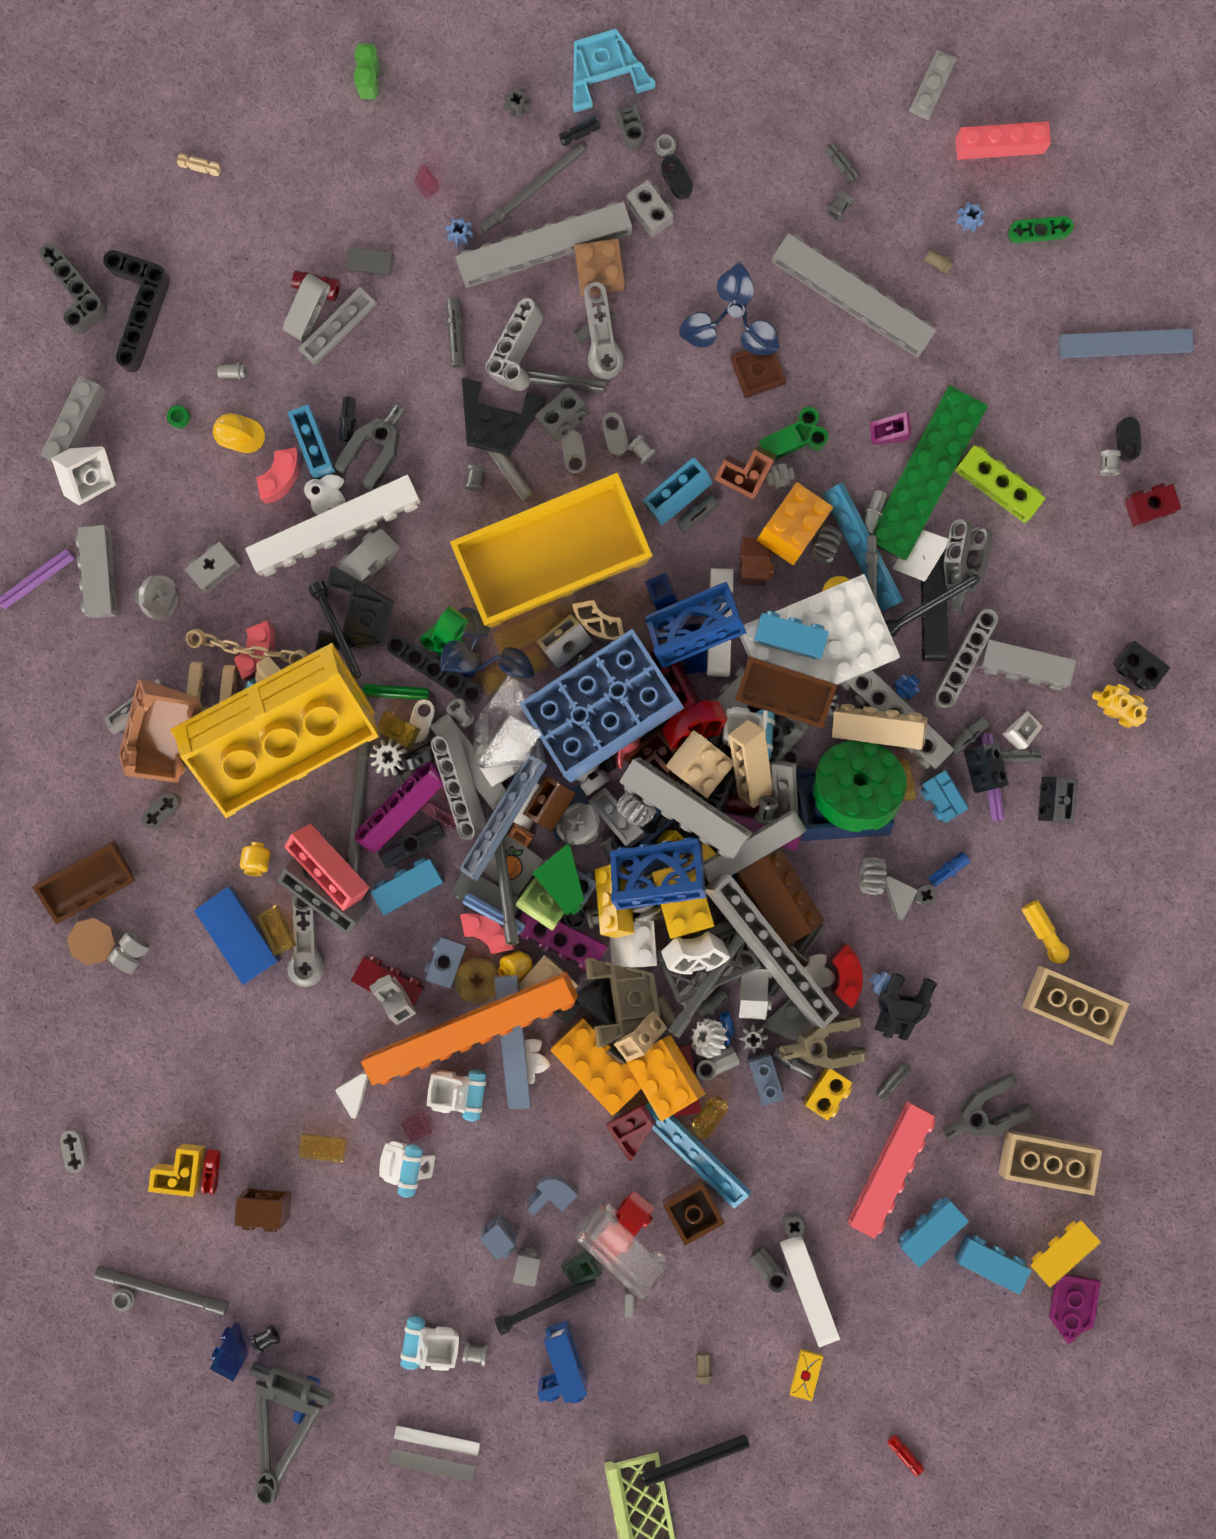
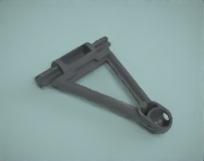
M254 1362L249 1370L250 1376L266 1381V1383L261 1381L255 1382L260 1475L257 1478L254 1492L255 1497L260 1503L271 1505L278 1497L284 1475L323 1409L322 1405L311 1400L330 1406L335 1395L334 1392L318 1387L317 1382L278 1366L270 1368ZM268 1399L306 1414L275 1470H271Z

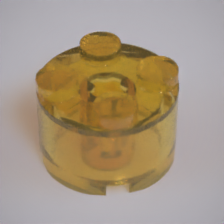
M483 956L472 957L465 961L455 975V987L461 998L475 1004L484 1003L492 999L496 994L494 978L500 976L499 967L492 960ZM476 974H479L480 978H484L480 985L473 981Z

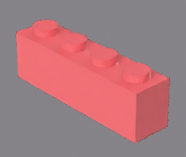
M1049 121L961 127L955 138L957 160L1044 154L1051 144Z
M311 823L292 833L284 848L342 911L363 899L370 887Z

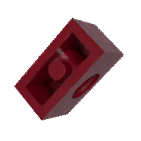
M1164 483L1151 487L1152 491L1144 493L1143 490L1130 494L1131 498L1124 503L1133 527L1174 514L1182 509L1173 484L1165 486ZM1149 499L1154 500L1156 504L1155 508H1152L1149 505Z

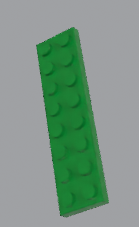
M951 385L948 386L881 512L882 517L879 516L873 534L870 533V535H877L878 548L897 558L907 560L989 405Z

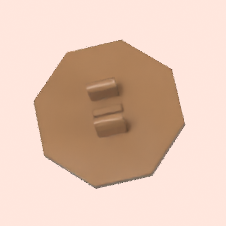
M97 918L76 922L67 938L71 956L87 966L106 961L116 945L112 927Z

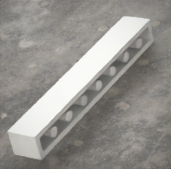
M406 475L245 549L256 573L260 576H270L276 572L277 568L283 565L284 567L294 565L297 562L296 559L303 556L304 558L312 557L317 554L316 550L323 547L325 549L332 548L337 545L336 541L343 538L345 540L357 536L356 532L363 529L365 531L377 527L378 522L383 520L386 522L397 518V514L402 511L406 513L417 509V505L421 502L409 476Z

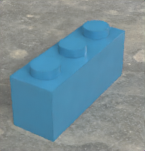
M307 404L287 412L309 471L314 479H320L325 475L335 473L336 470L310 406Z
M693 457L642 501L648 512L662 526L708 488L712 481L708 472Z
M767 611L766 614L762 613L760 615L753 642L816 660L822 658L829 631L824 630V626L811 623V626L804 625L802 620L789 617L788 620L779 618L780 614L772 611Z
M424 857L414 862V868L406 871L404 868L393 874L395 879L389 882L384 879L374 885L375 890L371 891V894L383 916L444 883L432 859L426 861Z
M947 1197L935 1201L932 1205L933 1209L927 1215L922 1214L915 1222L916 1225L911 1230L906 1229L899 1236L900 1240L897 1243L919 1268L969 1222Z
M966 1234L954 1258L957 1263L1020 1295L1032 1271L1026 1265L1027 1261L1017 1255H1014L1013 1258L1006 1255L1007 1251L997 1245H994L993 1248L986 1245V1240L974 1234L972 1238Z

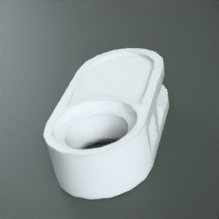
M420 700L413 708L407 727V736L415 743L424 742L429 735L430 726L435 716V706L432 702ZM423 704H427L431 708L430 714L426 717L420 716L418 712L419 707Z

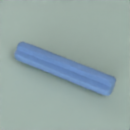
M470 893L465 896L463 900L464 905L503 926L504 919L501 910ZM515 919L518 934H521L525 924Z

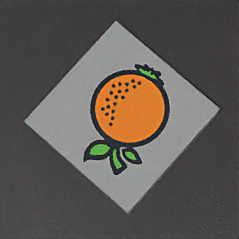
M507 834L504 838L511 892L518 896L533 876L532 872L541 865L544 859ZM494 853L483 872L498 882Z

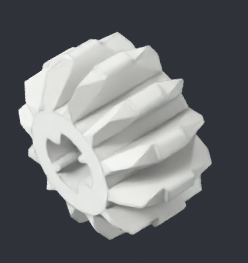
M389 739L387 746L385 740H380L382 748L377 745L373 746L378 752L377 754L370 753V757L377 759L371 762V766L379 765L376 769L377 773H381L384 769V776L388 777L390 769L393 775L398 773L396 767L401 770L405 769L400 762L401 755L406 754L407 750H399L402 746L401 742L396 743L394 746V739ZM390 752H392L393 754L391 757L394 760L392 762L387 761L386 763V757L384 755L386 753L390 754Z
M704 1019L703 1022H697V1029H692L694 1034L690 1037L693 1041L691 1047L695 1050V1053L706 1058H714L715 1055H721V1049L726 1048L724 1041L728 1040L724 1036L727 1030L722 1027L720 1022Z

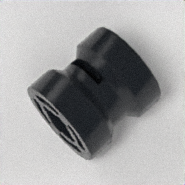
M584 908L575 915H572L571 912L568 915L564 914L565 923L571 928H580L586 922L587 917Z

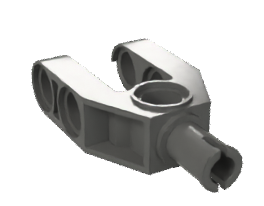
M394 403L385 420L376 418L357 429L338 457L334 468L344 474L352 461L358 458L357 454L364 443L373 440L384 449L366 475L362 487L369 491L375 490L397 458L399 433L396 426L407 411ZM380 431H388L385 439H378Z
M961 519L956 520L950 528L944 558L946 587L951 588L974 574L980 576V581L952 597L949 610L959 613L964 611L966 594L976 592L986 573L993 540L992 533L989 530L978 527L972 531L971 524ZM965 525V533L959 536V528ZM984 533V541L978 544V536ZM960 547L961 553L959 557L954 558V551ZM979 554L980 562L974 566L973 559Z
M1008 1073L971 1092L958 1111L959 1120L942 1127L947 1140L950 1141L964 1132L970 1133L973 1136L1000 1135L1030 1119L1034 1113L1029 1103L1021 1104L988 1121L987 1115L981 1108L984 1101L997 1094H1004L1003 1091L1018 1083L1014 1074ZM978 1113V1122L971 1124L972 1115Z

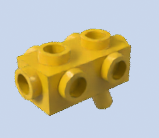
M1121 684L1117 686L1107 685L1103 692L1097 690L1093 692L1092 698L1098 700L1097 705L1104 709L1103 713L1112 718L1119 719L1118 723L1126 728H1131V726L1138 727L1147 719L1146 711L1148 707L1143 704L1145 700L1134 694L1131 696L1129 694L1130 689Z

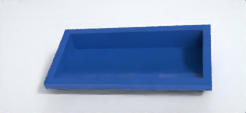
M232 886L225 888L194 911L242 985L281 960Z

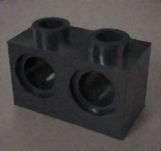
M1136 641L1129 642L1113 662V665L1117 667L1116 671L1124 677L1129 676L1135 681L1134 685L1143 691L1155 689L1171 668ZM1129 655L1135 660L1134 666H1130L1127 662ZM1146 669L1152 672L1151 680L1145 676Z

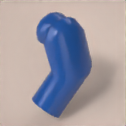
M724 1011L719 1014L722 1027L727 1030L724 1035L728 1038V1040L724 1041V1045L727 1046L731 1042L735 1029L730 1013Z

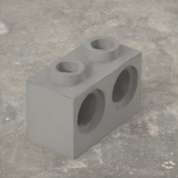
M649 180L626 195V204L651 238L673 223V208L668 202L664 203L660 190L656 185L652 186ZM643 196H647L651 200L648 202H642L640 198ZM654 214H661L663 218L655 220L652 216Z

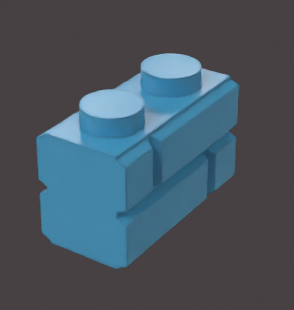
M946 770L940 771L920 784L922 787L920 793L925 801L930 800L934 807L931 811L938 821L948 822L969 809Z

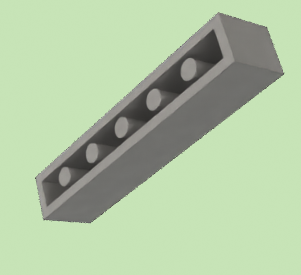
M641 757L632 760L620 780L626 791L641 796L645 804L657 807L661 810L663 816L670 820L675 819L681 823L680 827L690 833L694 832L699 836L700 841L706 845L712 844L726 858L731 857L734 859L752 834L751 831Z

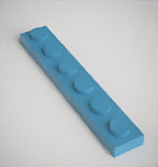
M840 483L823 493L826 502L833 506L831 512L862 573L865 574L868 581V563H865V554L868 553L867 536L870 534L844 483ZM879 554V563H877V602L882 612L904 600Z
M650 1102L645 1105L655 1120L652 1129L734 1209L750 1196L751 1191L673 1115L660 1121Z

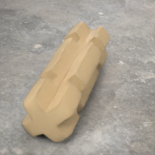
M182 153L178 155L177 164L179 167H190L191 170L206 174L210 172V175L219 176L221 166L218 162H208L206 159L194 156L188 157V155Z

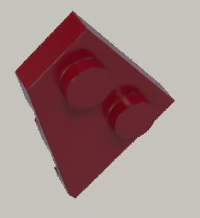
M641 1104L609 1121L606 1127L625 1156L631 1161L655 1124V1120L645 1105Z

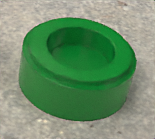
M181 405L172 406L167 412V421L174 428H184L190 422V413Z

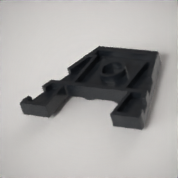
M462 378L467 446L510 456L525 435L529 425L535 420V415L544 407L546 397L527 393L522 413L512 412L479 404L478 399L482 382Z
M331 566L327 587L350 592L343 634L349 648L385 646L394 601L336 566ZM320 630L315 651L330 643H333L335 648L340 650L334 634Z
M610 978L594 979L577 992L578 997L573 1007L565 1011L561 1009L553 1011V1015L567 1025L580 1007L605 1025L616 1024ZM615 1040L606 1054L623 1065L626 1060L614 1045L617 1041Z

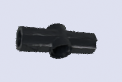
M435 820L377 852L384 866L389 868L445 838L446 835L438 820ZM409 838H414L417 841L415 850L407 848L406 842Z

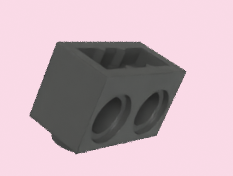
M567 387L539 411L535 417L541 427L556 442H559L591 413L585 402L573 390Z

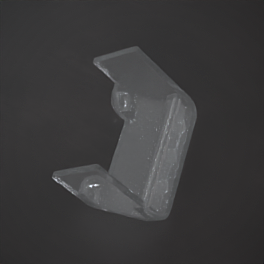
M509 674L507 675L475 723L473 730L474 765L483 769L519 764L521 761L525 762L530 755V749L542 731L527 723L528 717L519 703L538 692L537 689Z
M600 1197L577 1222L576 1239L634 1295L644 1301L667 1269L668 1259L659 1250L656 1252L653 1250L649 1251L618 1222L615 1216L617 1211L610 1204L607 1203L605 1205L604 1199Z

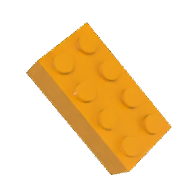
M583 1016L551 1046L550 1050L613 1116L641 1087L626 1062L621 1065L606 1054L611 1046L610 1043L597 1048L594 1026Z

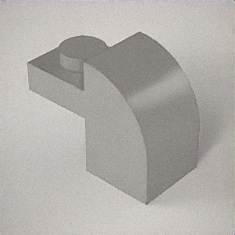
M387 975L369 986L372 994L382 1002L387 1016L396 1025L416 1014L408 995L396 977L392 978L390 975Z

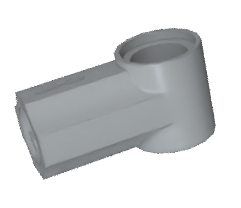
M729 1046L721 1050V1055H715L714 1058H699L694 1064V1070L700 1079L707 1081L740 1063L733 1047ZM705 1063L710 1064V1072L701 1074V1065Z

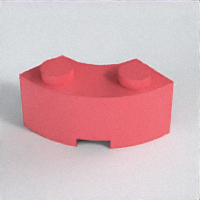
M296 447L274 451V461L271 468L265 474L256 477L260 499L265 504L275 502L284 497L296 480H298L301 472L302 457Z
M264 621L246 629L248 638L245 648L258 646L265 647L272 652L274 651L275 632L270 622ZM253 649L255 651L254 655L264 656L263 653L266 652ZM244 653L236 656L234 660L241 678L246 681L255 678L257 663L263 659L252 658L249 654Z
M468 912L460 914L464 936L481 939L488 945L491 954L515 948V945H506L502 925L480 913Z

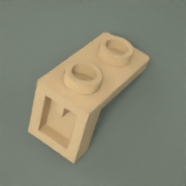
M652 1011L632 1033L619 1038L614 1045L627 1062L645 1055L667 1027L656 1012Z

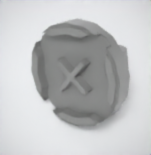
M156 574L149 576L143 581L142 585L135 592L134 601L140 605L146 616L162 620L174 613L179 597L178 592L175 591L176 585L174 581L167 576Z
M573 804L565 810L559 823H557V834L565 843L570 845L590 844L598 837L599 814L589 804Z

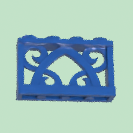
M723 582L644 617L654 646L655 655L663 668L747 633L733 593L727 582ZM726 602L724 608L720 610L721 604ZM731 609L733 615L725 617L724 615ZM691 616L708 617L701 628L696 631L681 630ZM664 628L669 633H660L658 631ZM659 639H667V643L661 645Z
M685 838L682 841H663L656 845L642 844L635 848L621 847L610 851L611 902L615 908L622 910L706 898L703 847L699 839ZM693 854V862L689 866L682 868L687 863L688 857L680 859V855ZM659 861L674 871L663 879L661 886L655 887L650 879L642 875L652 864ZM634 862L631 867L626 866L627 870L632 873L631 875H625L620 871L622 863ZM696 869V881L691 882L687 873ZM620 879L628 881L625 891H621ZM673 879L677 881V884L669 885V881ZM638 882L646 883L647 888L639 889L642 884Z

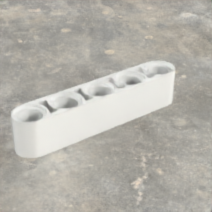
M711 568L710 588L727 582L733 593V569ZM726 602L721 604L720 610L724 608ZM731 609L724 615L725 617L732 615ZM731 640L707 650V676H730Z
M802 1236L781 1241L780 1245L818 1347L820 1348L840 1340Z

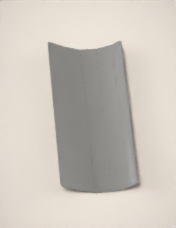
M396 1426L394 1439L478 1456L480 1447L478 1442L402 1426ZM394 1449L391 1450L389 1464L467 1481L473 1480L475 1466Z

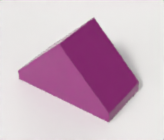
M909 412L870 422L872 444L906 442L911 435Z

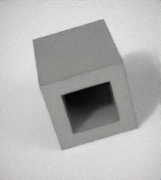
M525 1248L524 1251L519 1250L513 1279L514 1283L535 1287L541 1261V1254H538L537 1250Z

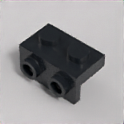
M997 742L963 750L974 793L1009 785Z

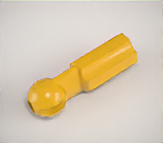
M1039 900L1032 901L1021 908L1037 937L1042 939L1048 949V958L1056 964L1066 962L1070 955L1069 948L1059 940L1055 933L1056 929Z

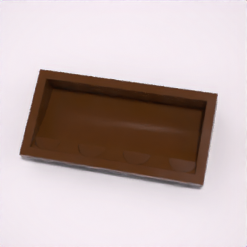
M749 656L735 700L823 729L837 684Z
M113 840L40 880L32 888L57 925L135 882V878L118 845Z

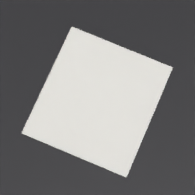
M922 530L907 560L898 558L892 569L926 581L947 547L948 539Z

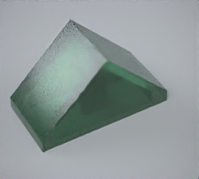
M591 1247L561 1266L573 1285L602 1275V1264Z

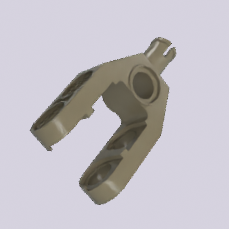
M858 1014L834 1018L825 1028L811 1026L798 1036V1044L780 1046L779 1051H783V1053H780V1057L783 1061L801 1057V1059L808 1063L828 1069L866 1062L868 1057L864 1047L827 1053V1045L825 1043V1037L829 1036L828 1033L837 1031L849 1032V1029L863 1026V1017ZM816 1043L815 1050L811 1052V1046Z

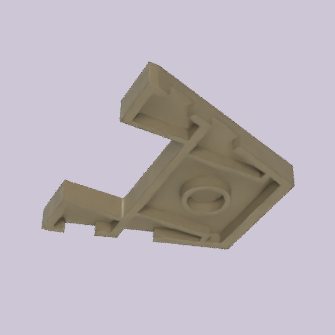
M593 958L585 959L587 980L610 978L616 1024L594 1027L597 1048L603 1047L633 1032L652 1011H655L660 1018L654 973L622 967L610 962H601Z

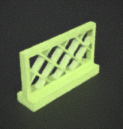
M658 1452L613 1463V1461L604 1463L618 1539H636L639 1533L648 1539H656L655 1536L660 1527L668 1531L669 1539H675L664 1481L656 1483L659 1485L660 1490L655 1498L646 1493L649 1487L644 1485L640 1489L633 1484L638 1474L644 1473L642 1468L646 1462L654 1460L655 1466H661ZM631 1467L635 1472L628 1481L622 1477L620 1469ZM630 1487L639 1492L634 1503L626 1500V1494ZM643 1496L653 1501L646 1512L637 1507ZM656 1504L664 1508V1513L660 1520L650 1515ZM635 1510L644 1515L638 1526L630 1522V1517ZM648 1518L657 1524L651 1535L642 1530Z

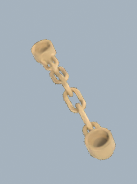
M200 629L189 631L185 637L186 643L192 648L202 645L222 647L225 652L232 654L240 652L249 654L250 657L265 659L267 657L280 658L282 661L290 663V665L299 661V655L302 658L308 656L303 650L272 652L265 647H240L236 642L219 640L214 635L206 634ZM206 637L213 638L210 640V643L205 642ZM228 644L236 646L233 650L225 648L228 647ZM253 649L266 652L263 653L264 656L254 655L255 651ZM285 653L290 654L289 659L284 658L286 657Z

